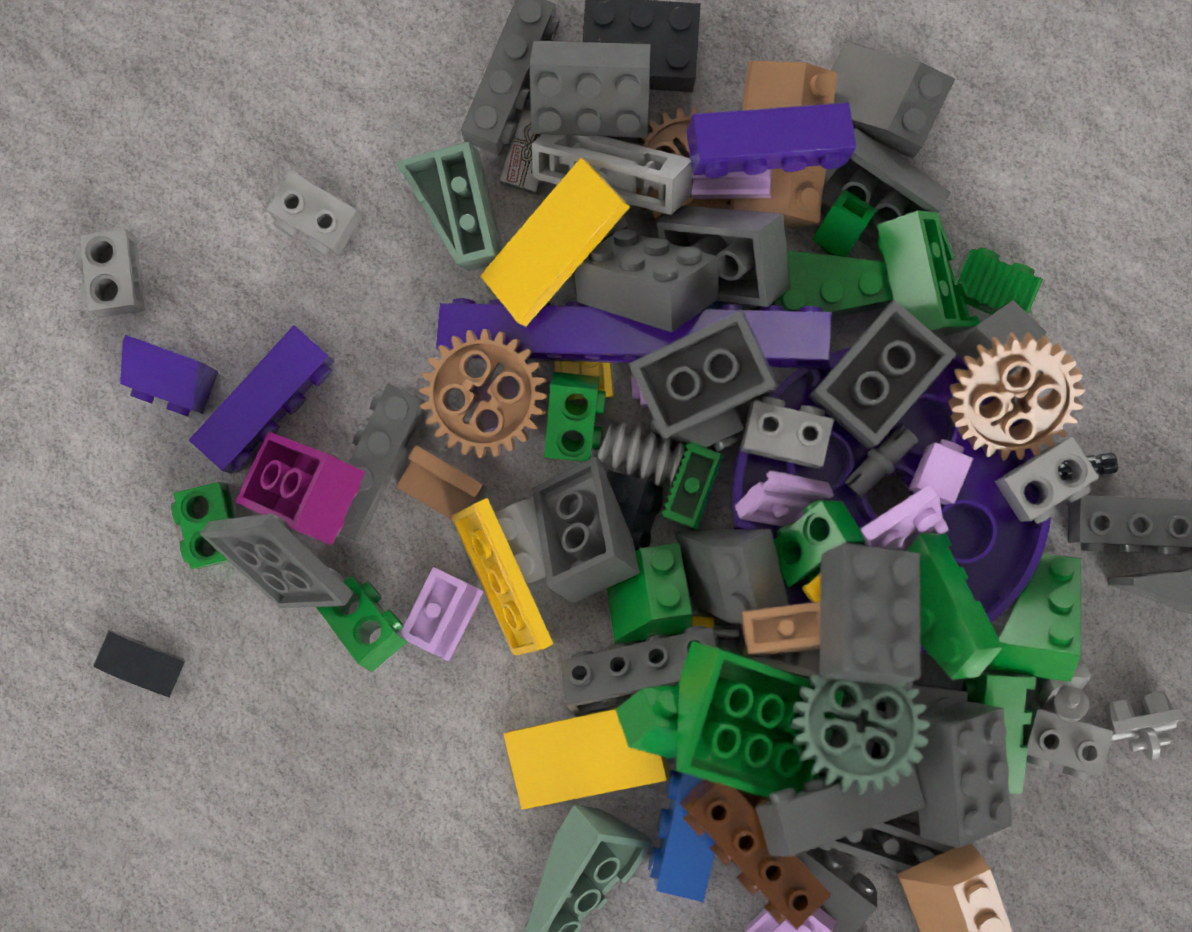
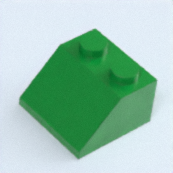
M672 543L638 549L635 552L639 574L607 588L615 644L647 640V638L659 634L668 636L684 634L686 629L692 627V612L680 544Z

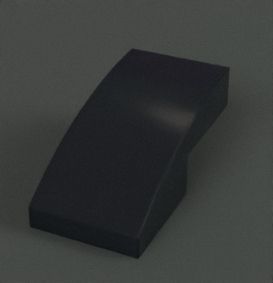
M108 630L93 667L121 680L170 698L185 661L178 656L149 647L145 642Z

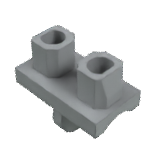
M1087 666L1076 669L1071 682L1037 677L1042 687L1041 692L1036 698L1040 709L1047 708L1051 701H1053L1054 711L1061 719L1069 722L1082 719L1089 710L1088 697L1082 691L1092 677Z
M1165 691L1151 693L1141 699L1146 713L1143 716L1135 717L1129 699L1110 702L1106 706L1109 723L1106 729L1114 731L1111 742L1139 736L1138 739L1128 741L1131 752L1143 750L1149 760L1160 757V746L1171 744L1168 733L1157 735L1156 732L1175 729L1177 722L1185 720L1182 708L1173 709Z

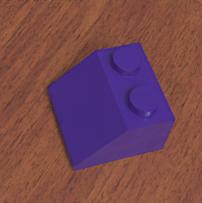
M125 335L122 343L120 384L132 388L130 396L151 404L155 397L168 401L166 409L187 417L191 410L203 414L219 371L195 359Z

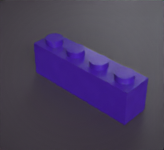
M849 103L693 114L686 131L693 175H705L708 178L723 177L731 172L758 175L770 169L796 172L808 166L821 165L824 169H835L846 164L857 147Z
M293 325L188 441L223 472L230 474L234 470L240 472L251 462L254 457L251 452L261 441H264L267 432L276 434L280 429L277 423L287 412L292 415L303 405L306 397L303 395L313 384L319 386L327 379L332 372L330 365L334 360Z

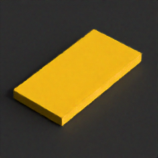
M580 158L480 277L514 319L526 327L626 213L630 206L589 162Z
M488 498L451 515V519L512 654L516 656L540 651L553 645V641Z
M618 707L503 733L522 810L667 781L671 777L666 757L628 747L615 711Z

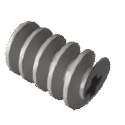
M622 420L615 429L612 428L611 421L598 458L603 463L611 456L612 469L614 470L623 462H626L627 475H631L640 467L641 479L646 480L652 473H655L656 486H660L667 478L670 479L671 485L684 452V443L680 442L671 451L670 438H665L658 445H655V432L651 431L642 440L641 427L636 426L630 434H627L626 421Z

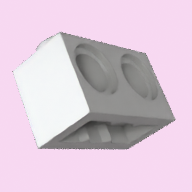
M126 229L79 235L80 247L76 248V259L79 268L84 273L85 284L81 285L80 288L84 307L99 317L145 311L136 236ZM112 247V258L108 262L101 264V252L105 248ZM116 284L118 287L116 297L111 301H105V290L110 285Z
M1073 436L1059 440L1054 443L1055 447H1048L1040 452L1039 455H1035L994 481L1020 522L1033 519L1036 524L1043 522L1058 512L1055 505L1066 498L1070 503L1080 499L1091 491L1089 484L1100 478ZM1062 462L1069 464L1072 469V478L1068 483L1062 481L1058 474V468ZM1028 483H1032L1038 488L1039 498L1035 504H1031L1025 499L1024 489Z

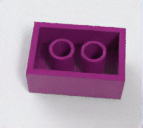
M268 431L235 502L262 515L270 513L277 515L285 520L290 528L332 545L336 535L343 527L344 518L353 498L359 492L365 471L329 454Z

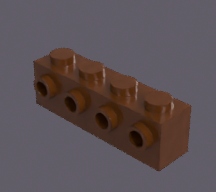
M703 779L679 802L687 812L682 818L699 837L705 832L713 840L714 844L710 847V850L726 867L733 862L741 871L736 877L738 881L753 896L758 891L768 901L763 908L779 925L787 921L797 930L831 896L829 891L796 855H769L758 813L736 788Z

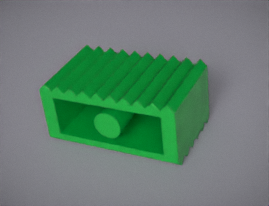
M987 248L971 249L964 255L955 279L957 283L965 282L968 293L962 295L966 305L993 315L1014 300L1029 314L1043 281L1041 277L1034 275V269L1020 263L1009 265L1006 262L1000 261V255Z
M693 443L686 445L685 452L682 455L683 459L680 460V466L677 468V474L674 476L675 481L672 482V488L669 490L670 495L666 498L667 503L663 506L665 510L661 511L663 519L692 530H697L724 455Z

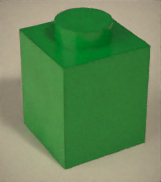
M844 189L812 240L831 255L847 257L877 209Z

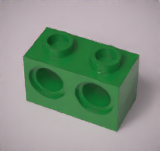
M553 371L544 458L586 462L591 459L592 449H600L602 427L594 425L596 413L603 414L606 391L598 390L599 376ZM581 394L587 399V402L576 405L569 401L568 396ZM575 430L580 432L583 438L570 440L564 433Z
M216 482L174 492L175 502L171 504V511L175 524L181 525L184 540L180 541V552L184 562L189 563L190 569H202L229 562L219 551H216L212 556H207L202 549V543L205 538L199 534L209 521L236 518L228 484ZM204 497L209 503V511L205 517L200 519L194 513V505L198 499Z
M817 500L804 509L805 515L798 521L787 524L777 531L774 545L781 574L788 587H804L813 581L821 573L822 553L843 543L864 544L861 530L843 501ZM827 523L830 527L829 535L826 533ZM799 547L801 548V558L798 553Z
M350 576L343 582L353 592L345 606H323L316 608L357 664L373 672L408 641L400 632L404 625L390 609L385 612L378 603L382 596L369 581L362 584L353 576ZM359 600L357 610L349 614V608L352 603ZM381 628L379 638L375 642L370 643L371 634L376 629Z

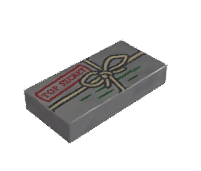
M522 111L500 177V184L536 195L541 180L533 178L532 143L542 134L531 133L530 111Z

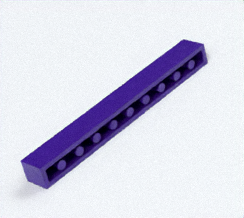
M457 298L453 299L452 303H440L436 349L439 351L438 347L444 345L452 350L454 348L452 336H458L465 343L466 332L469 330L474 331L477 339L480 340L483 329L490 330L492 341L495 340L499 332L506 333V345L515 338L519 339L520 344L517 352L521 353L526 349L533 351L528 360L632 363L741 310L746 313L770 367L830 369L831 312H824L823 308L816 306L802 307L800 312L784 311L783 307L775 305L762 306L760 311L744 310V307L740 305L727 304L722 305L720 310L704 309L675 331L669 332L589 307L577 301H568L565 303V306H551V303L547 302L525 327L514 319L499 299L490 300V304H476L475 301L470 299ZM476 355V356H474L472 359H484V358H483L482 356H480V355Z

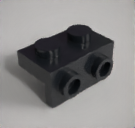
M608 470L607 478L633 538L635 551L640 548L649 547L655 516L662 507L663 487L656 486L654 483L644 479Z

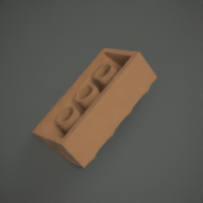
M750 61L747 67L742 110L834 104L837 72L806 62ZM822 165L808 166L796 172L772 169L771 198L731 199L730 210L780 213L784 217V227L790 229L818 224L826 169L822 168Z
M973 843L961 848L955 847L897 874L919 932H1013L992 871Z

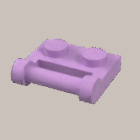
M928 485L860 530L865 546L906 552L920 533L944 534L948 531V526L942 517L939 496Z

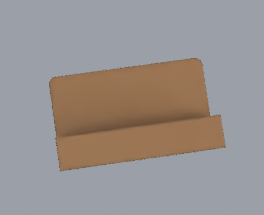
M415 445L408 459L411 462L397 484L398 489L451 519V515L475 504L485 488L482 483Z
M821 602L742 612L741 620L745 648L742 650L743 657L754 658L820 649Z

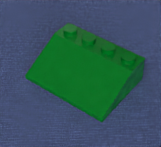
M692 641L679 680L676 770L770 798V794L793 788L795 793L805 790L804 782L819 778L820 772L814 775L811 773L816 764L814 758L804 761L800 759L808 748L806 745H794V739L802 734L803 730L792 728L791 723L795 719L803 718L802 715L793 711L795 703H807L799 695L801 688L805 687L814 690L808 679ZM842 691L834 693L835 702L839 706H841L845 693ZM824 713V717L828 720L837 719L831 713ZM833 730L824 733V738L828 745Z

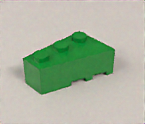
M915 211L877 225L880 235L878 240L879 249L885 258L888 272L887 286L893 295V300H896L938 338L970 330L980 324L977 315L970 317L962 295L968 293L965 282L957 283L949 261L955 259L938 212Z
M787 250L791 289L770 305L783 307L784 311L800 312V308L806 306L821 307L824 309V312H831L833 318L883 308L893 298L887 286L885 262Z
M920 533L906 550V552L919 554L920 644L952 679L979 677L1003 647L980 601H975L965 581L968 577L963 567H958L949 549L951 543L947 535Z
M1042 553L1036 570L1023 589L999 638L1003 648L991 661L990 670L1071 682L1081 657V558Z
M983 671L979 677L964 679L962 691L968 692V702L1004 708L1007 765L1009 767V793L1022 794L1028 747L1023 745V724L1031 725L1032 717L1030 710H1024L1026 690L1035 689L1036 677L1009 672Z
M679 685L643 687L615 710L629 748L670 759L677 756Z

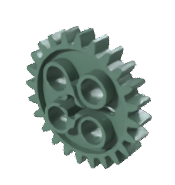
M815 674L810 676L808 681L814 690L805 687L801 688L799 695L807 703H795L793 711L802 715L803 718L793 720L791 727L803 730V733L797 736L793 742L794 745L807 746L808 749L805 750L800 759L804 761L814 758L816 764L811 771L813 775L824 769L828 772L825 780L826 785L831 784L837 777L841 779L842 792H846L853 782L856 783L859 795H863L870 782L874 790L879 793L883 790L884 778L893 787L899 783L896 770L905 776H908L913 771L906 760L918 763L923 756L914 747H924L928 743V739L919 735L918 732L924 731L929 727V722L917 718L927 709L926 705H914L912 702L919 693L918 689L906 692L903 688L906 683L887 685L826 677L823 680ZM837 691L848 692L853 697L854 706L851 708L839 706L835 702L834 693ZM885 702L889 704L894 710V719L885 720L879 717L875 710V703ZM824 713H831L832 716L842 720H828L824 717ZM857 717L863 718V725L867 727L863 733L856 731L857 725L853 722ZM829 730L840 732L844 737L845 746L839 749L830 747L825 741L824 733ZM878 730H892L896 733V737H890L888 734ZM870 741L880 743L885 750V759H872L867 754L866 743Z

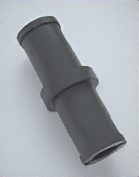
M899 424L897 429L877 449L871 448L867 453L869 457L844 480V483L855 494L857 493L861 499L865 497V494L885 474L891 475L896 470L894 465L919 442L909 429L905 430L904 425Z

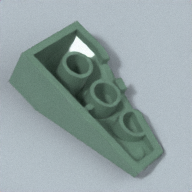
M574 805L554 838L525 932H580L582 930L580 922L595 907L598 910L602 909L608 902L605 895L619 880L624 884L638 868L653 841L602 809Z

